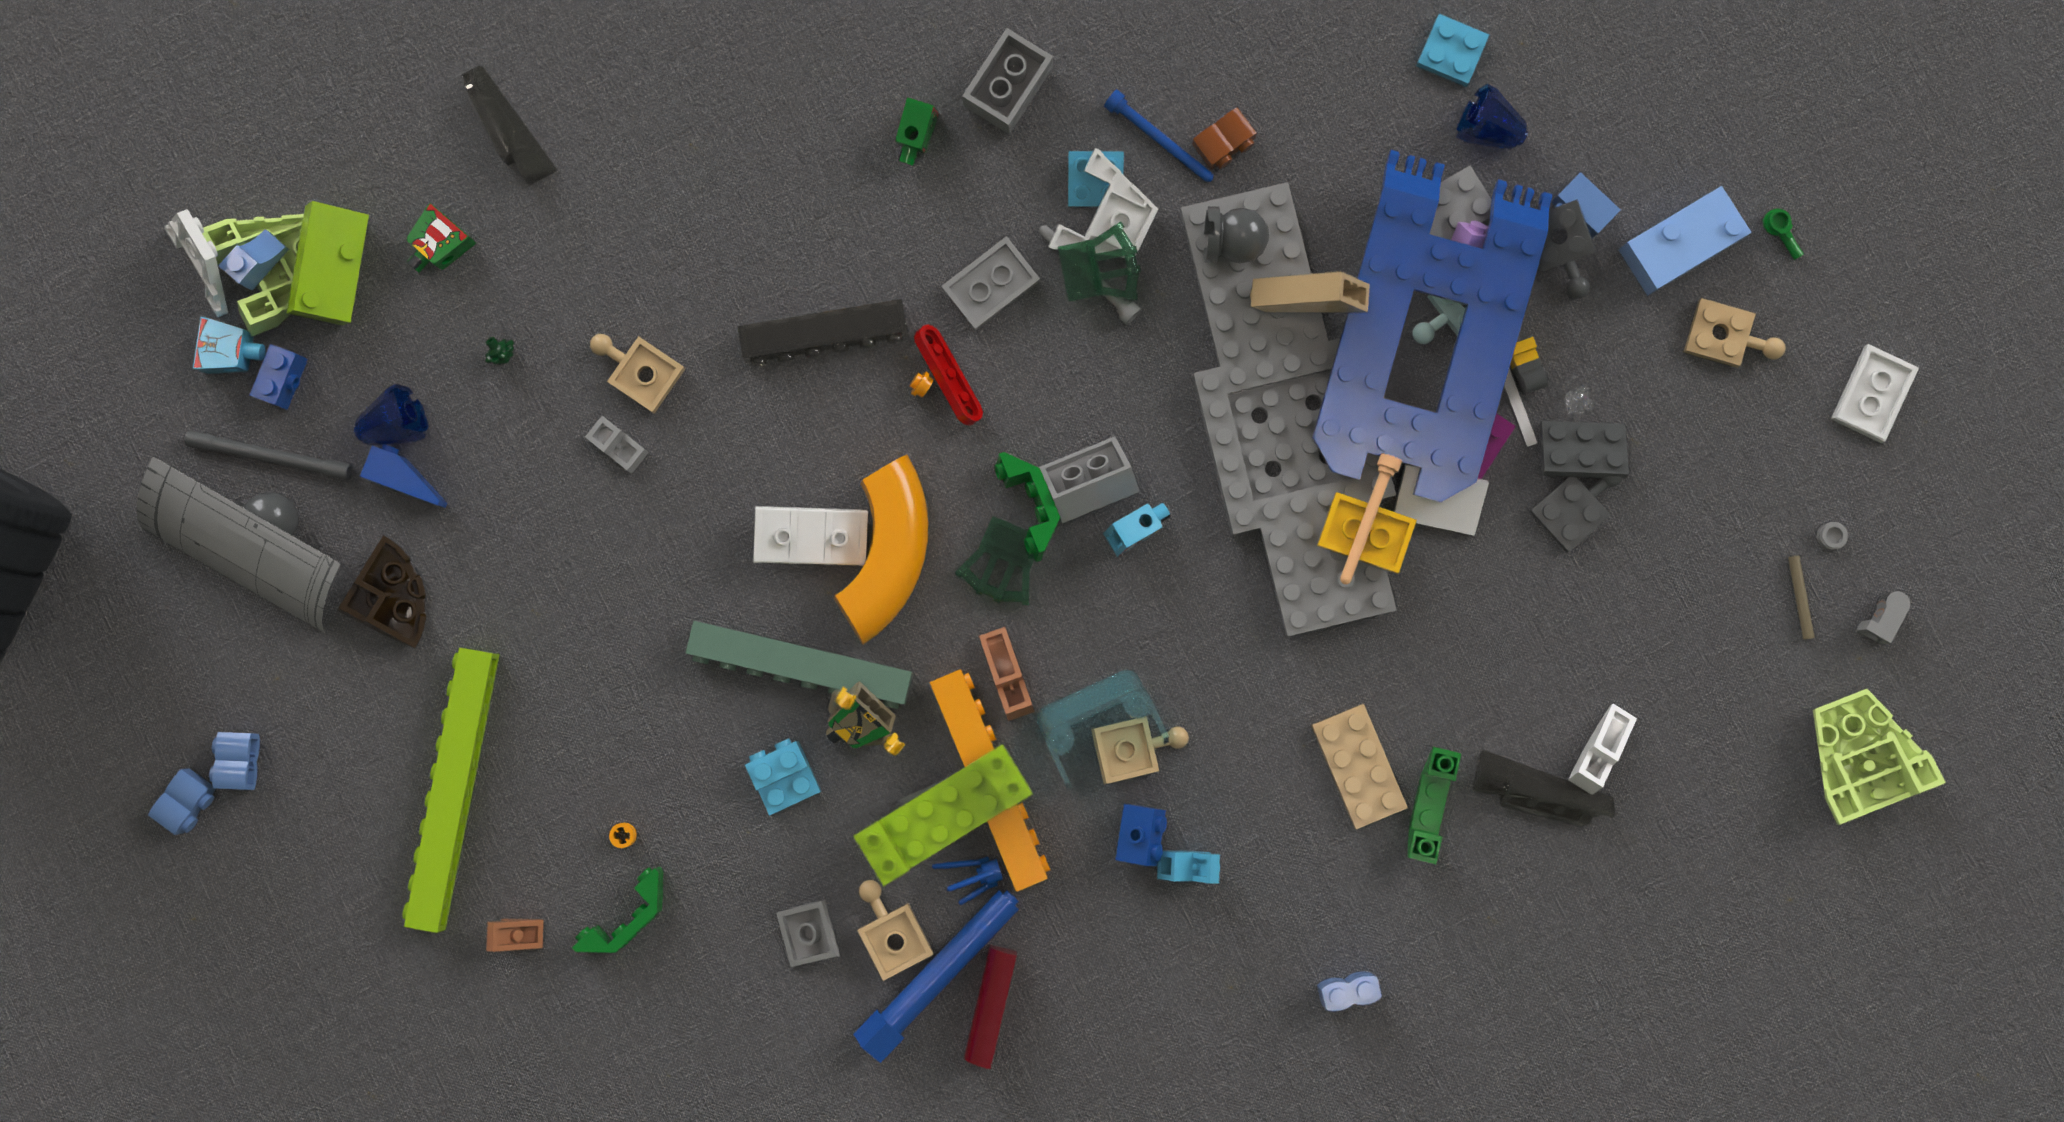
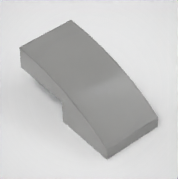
M603 416L600 417L585 436V438L631 474L649 453Z

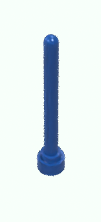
M1116 89L1104 104V107L1112 114L1115 112L1118 115L1121 113L1205 182L1213 180L1212 172L1127 105L1128 101L1123 93Z

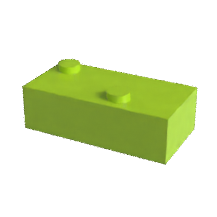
M311 201L305 205L287 314L342 326L351 323L369 218L368 214L316 201Z

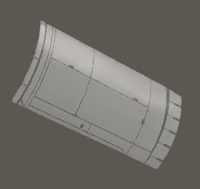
M152 457L138 493L137 518L141 528L324 632L322 626L323 608L340 563L157 458Z

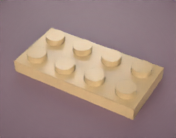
M1364 704L1311 725L1354 829H1359L1408 808Z

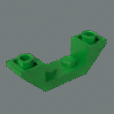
M999 453L997 463L994 465L998 480H1003L1005 488L1025 483L1028 497L1033 498L1036 504L1035 514L1041 524L1029 527L1024 544L1028 554H1033L1036 562L1041 561L1060 519L1059 513L1040 468L1008 453Z
M1437 747L1432 748L1421 773L1410 820L1408 858L1432 864L1437 863L1442 836H1438L1450 782L1456 780L1462 753Z
M660 866L653 870L648 867L638 876L637 880L640 883L634 889L649 905L646 906L643 903L632 914L635 919L627 926L624 923L621 924L611 934L614 938L613 940L599 925L592 929L587 926L575 937L578 942L572 949L575 952L616 953L622 950L662 911L664 870Z

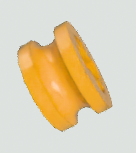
M625 822L613 826L609 833L610 842L617 848L629 847L634 844L637 838L634 826ZM621 827L624 828L625 832L630 833V838L625 839L626 843H622L621 838L616 837V833L621 832L619 829Z

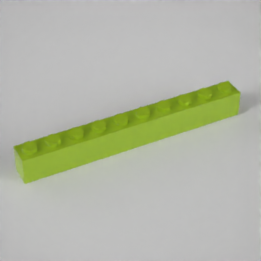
M459 647L458 653L456 652L453 657L452 668L455 671L453 680H450L447 686L448 706L444 708L441 716V723L444 724L442 735L438 737L436 742L438 757L437 762L432 765L430 779L433 782L431 791H428L425 797L427 812L419 827V834L422 835L420 846L416 848L414 853L416 868L408 883V890L411 893L409 902L405 904L403 909L404 927L435 933L446 930L500 654Z

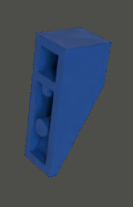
M383 444L382 449L372 445L360 477L446 508L447 502L407 458L398 455L399 449Z

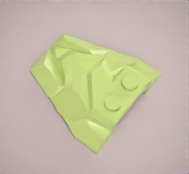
M1868 689L1813 710L1825 800L1838 825L1946 783L1932 755L1927 750L1923 751L1911 739L1912 735L1907 729L1902 730L1892 719L1893 715Z

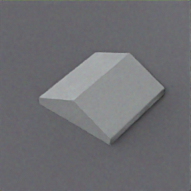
M825 900L776 912L791 967L840 955Z

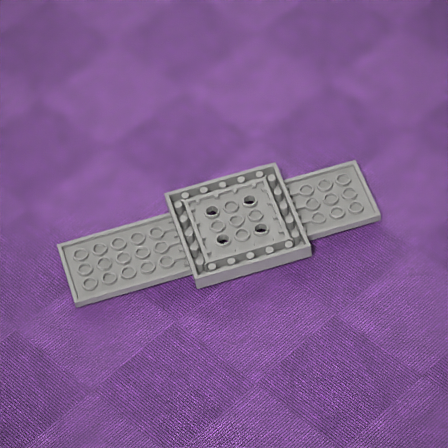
M1288 182L1181 207L1180 212L1219 364L1217 368L1193 373L1192 379L1231 536L1260 530L1286 637L1396 611L1387 570L1359 561L1351 582L1345 585L1341 583L1340 577L1348 557L1317 546L1334 494L1338 492L1368 503L1379 476L1377 462L1380 456L1369 453L1367 454L1360 480L1332 473L1328 465L1320 461V450L1312 438L1340 338L1328 341L1321 312H1264L1251 307L1250 292L1253 279L1311 274ZM1208 206L1219 207L1220 213L1223 215L1231 209L1237 208L1255 210L1264 219L1269 229V240L1263 254L1252 262L1240 264L1230 262L1222 255L1218 257L1217 263H1205L1204 247L1207 248L1209 234H1204V225ZM1307 397H1317L1320 401V408L1316 411L1309 410L1305 405ZM1255 409L1264 410L1267 415L1266 421L1261 424L1254 422L1251 416L1252 411ZM1269 462L1277 463L1280 467L1279 475L1276 477L1268 476L1265 472V465ZM1392 477L1389 479L1382 500L1396 496Z

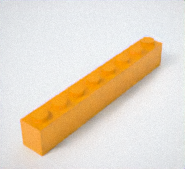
M960 669L931 681V687L964 767L994 750L992 741L997 739L991 725L985 726L981 716L986 713L980 698L976 700L973 698L971 689H974L975 686L969 672L963 674V671ZM1023 802L1004 810L987 821L1016 892L1048 879L1046 872L1051 870L1045 855L1039 856L1035 846L1040 843L1034 828L1031 830L1027 828L1025 819H1028L1029 816Z

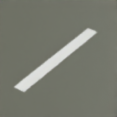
M1509 369L1504 387L1528 447L1537 444V440Z

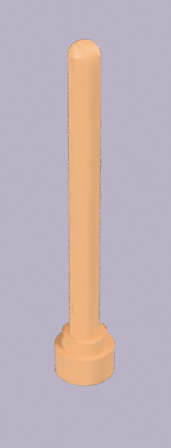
M1380 454L1377 462L1379 476L1340 577L1341 583L1345 585L1349 584L1353 578L1389 479L1395 473H1398L1402 461L1391 455Z

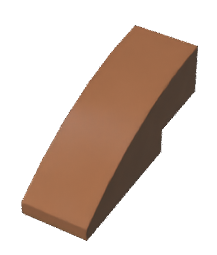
M1003 627L980 635L979 638L1008 721L1035 712L1006 628Z

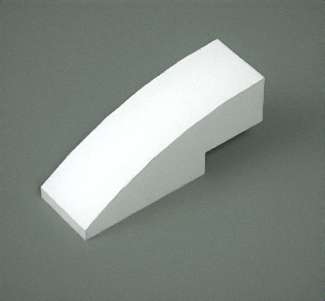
M1615 704L1610 705L1583 749L1568 780L1591 795L1603 788L1612 766L1618 762L1637 718Z

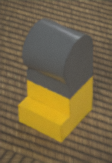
M1534 337L1516 343L1510 363L1519 387L1524 394H1529L1548 386L1546 373L1541 366L1542 363L1536 351L1537 345Z

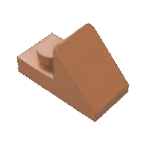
M501 919V921L488 922L486 951L497 952L542 948L544 920Z

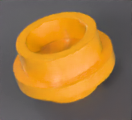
M925 371L923 374L918 372L910 383V387L913 388L911 392L913 396L918 395L922 398L927 393L934 381L929 376V372Z

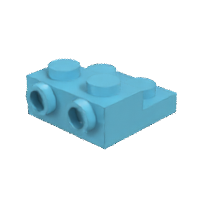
M790 738L775 744L776 750L767 755L764 750L749 757L751 762L745 764L769 816L822 792L799 741L792 743Z

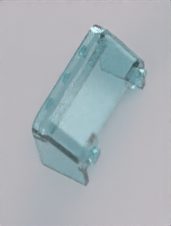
M1122 670L1039 710L1036 718L1038 727L1067 790L1072 788V785L1059 756L1068 753L1074 746L1075 739L1070 727L1122 703L1124 710L1132 718L1140 719L1150 715L1164 745L1169 743V735L1152 699L1135 672Z

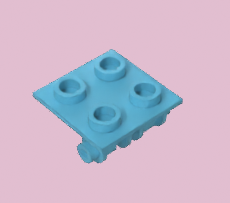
M1069 151L1068 206L1099 207L1109 184L1084 172L1093 151ZM1101 151L1123 174L1124 151Z

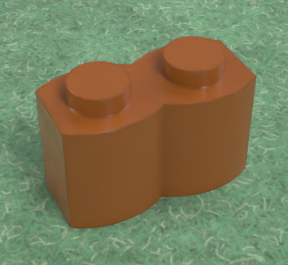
M1237 107L1193 138L1192 145L1211 170L1216 167L1222 169L1233 160L1231 158L1233 154L1238 151L1244 153L1255 144L1253 140L1256 138L1257 133Z

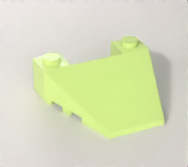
M304 214L281 215L282 218L269 219L254 217L253 220L236 221V218L225 219L203 227L204 238L207 242L211 241L217 250V264H220L236 245L241 246L252 241L264 229L271 232L289 248L288 252L257 285L260 292L237 301L239 313L251 336L278 327L290 315L287 314Z

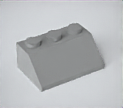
M1115 436L1039 467L1062 523L1140 492L1132 467Z

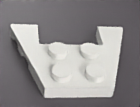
M1094 148L1084 172L1109 184L1085 236L1058 224L1048 247L1065 251L1135 259L1158 208L1099 149Z
M188 209L176 213L172 221H169L168 225L165 226L166 232L177 249L183 247L205 284V297L217 318L228 314L216 260L218 253L214 244L211 241H206L203 236L204 229L197 217L193 218Z

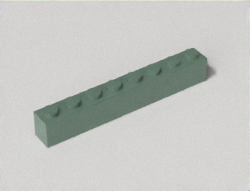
M693 621L686 654L693 655L692 661L709 664L710 659L720 661L719 667L734 671L736 666L746 667L747 674L763 677V673L767 672L774 674L773 680L790 683L791 678L801 680L800 686L817 690L818 685L829 687L828 693L841 690L843 687L847 689L846 691H849L860 681L878 699H882V703L885 706L896 709L899 708V704L906 705L914 673Z

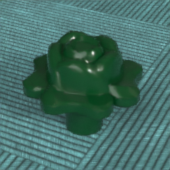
M490 337L486 341V345L489 347V351L485 354L487 357L485 361L487 363L501 365L510 361V357L513 356V340L507 341L503 339L497 341L495 337Z

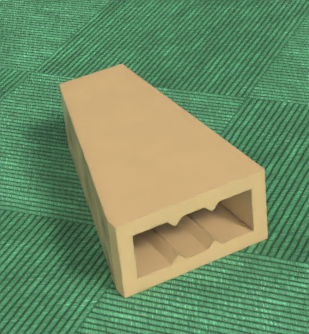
M1343 272L1253 279L1250 292L1251 307L1264 312H1368L1370 284Z

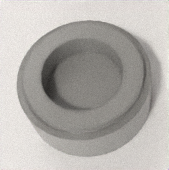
M1838 522L1825 523L1817 531V541L1826 550L1840 549L1848 540L1847 529Z

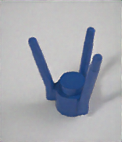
M988 856L975 860L944 862L932 865L933 869L981 865V867L976 868L978 875L947 887V891L950 892L978 881L984 884L958 901L959 905H963L986 890L998 886L997 882L1003 880L997 859L989 861Z

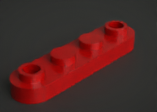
M932 325L922 326L914 334L917 348L957 419L964 425H974L983 416V410L941 333Z

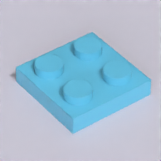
M1439 14L1416 66L1467 87L1489 34Z

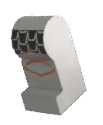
M1900 591L1881 595L1877 600V610L1872 619L1861 621L1856 631L1880 645L1892 643L1910 608L1908 596Z

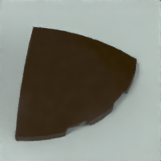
M383 535L337 611L415 649L421 638L426 621V593L421 576L417 574L411 564L410 557L395 542Z

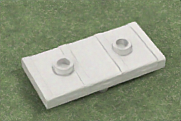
M755 506L753 563L863 566L866 561L868 511L860 509Z

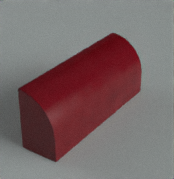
M991 944L964 1054L965 1061L986 1069H991L1017 957L1016 950Z

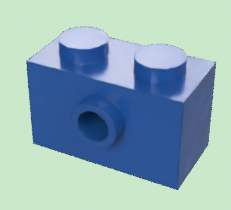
M270 344L249 396L288 410L308 359Z
M1124 804L1115 860L1144 866H1158V861H1160L1163 853L1161 845L1162 833H1164L1167 826L1166 810Z

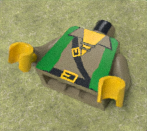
M859 681L849 691H846L847 689L843 687L841 690H835L832 693L828 707L830 716L827 722L830 727L826 730V736L832 743H837L844 739L852 748H858L863 745H883L888 753L894 756L898 755L905 744L897 740L899 737L897 733L891 734L896 715Z

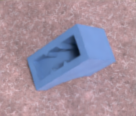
M264 229L252 241L241 246L236 245L218 266L238 284L253 290L288 252L289 248L271 232Z

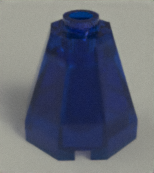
M1489 84L1480 87L1474 94L1478 99L1475 102L1469 101L1464 108L1456 126V130L1459 131L1456 134L1457 138L1466 143L1513 149L1517 145L1521 146L1528 135L1526 130L1527 122L1497 88Z
M399 384L390 386L356 419L355 435L358 440L367 445L420 441L425 438L426 434L423 432L428 430L429 427L422 403L418 399L415 401L411 399L409 395L414 393L409 387Z

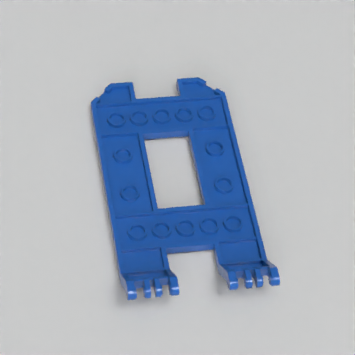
M1390 150L1384 169L1380 199L1357 279L1370 284L1368 312H1347L1312 438L1332 473L1360 480L1368 453L1380 456V454L1391 455L1400 459L1402 463L1420 467L1413 495L1443 502L1477 482L1547 237L1552 194L1547 192L1541 193L1538 209L1530 207L1534 190L1527 187L1522 204L1520 205L1519 200L1523 186L1517 184L1513 188L1511 202L1503 200V195L1507 188V182L1498 179L1491 198L1490 223L1483 248L1481 249L1430 235L1439 203L1441 178L1445 164L1434 163L1431 179L1422 178V173L1426 167V159H1419L1415 174L1411 175L1415 156H1407L1403 173L1395 170L1400 153ZM1413 291L1466 305L1436 413L1383 398Z

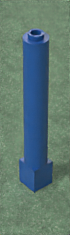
M998 890L882 1013L876 1010L853 1034L862 1049L881 1063L904 1039L901 1033L1019 910L1016 906L1019 902L1017 898L1008 890L1004 893Z

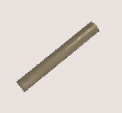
M1800 555L1788 557L1803 640L1815 638Z

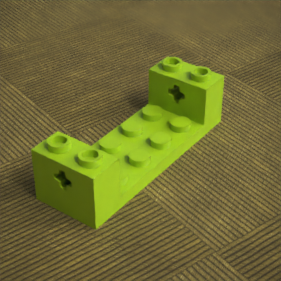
M1002 744L854 835V838L882 885L885 886L986 821L1026 799L1033 792L1006 747Z

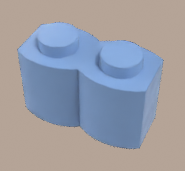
M217 733L216 738L212 742L215 763L209 772V779L212 782L213 788L255 789L257 759L260 749L259 734Z
M190 768L181 769L170 781L165 792L155 802L148 816L174 835L183 834L184 832L188 833L197 824L198 819L196 817L199 811L206 809L213 802V793L216 788H213L212 784Z
M1366 971L1352 973L1345 979L1329 978L1317 985L1321 1005L1329 1011L1345 1010L1354 1003L1358 1005L1372 1004L1382 997L1378 978Z

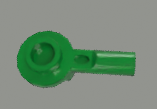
M1779 208L1768 211L1763 218L1765 231L1772 236H1779L1794 260L1804 255L1790 231L1793 227L1790 214Z

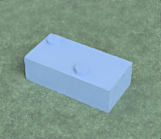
M1720 186L1628 241L1618 250L1648 296L1739 242L1752 232L1724 188Z

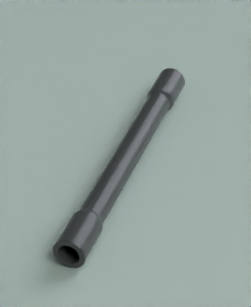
M189 430L185 437V445L188 447L218 451L321 473L329 477L349 480L353 471L352 464L329 459L322 460L218 438L214 435Z

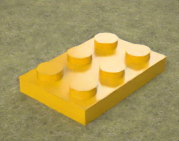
M1336 492L1317 546L1348 557L1368 503ZM1379 507L1359 561L1398 574L1417 520Z

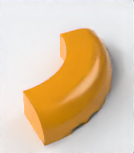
M907 454L861 481L860 484L868 499L873 519L871 546L867 559L856 578L844 590L833 597L862 645L878 635L904 607L915 588L925 560L928 543L927 505L918 474Z

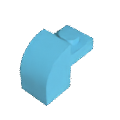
M1163 850L1162 857L1158 861L1157 879L1195 881L1210 884L1219 883L1220 855L1201 851Z

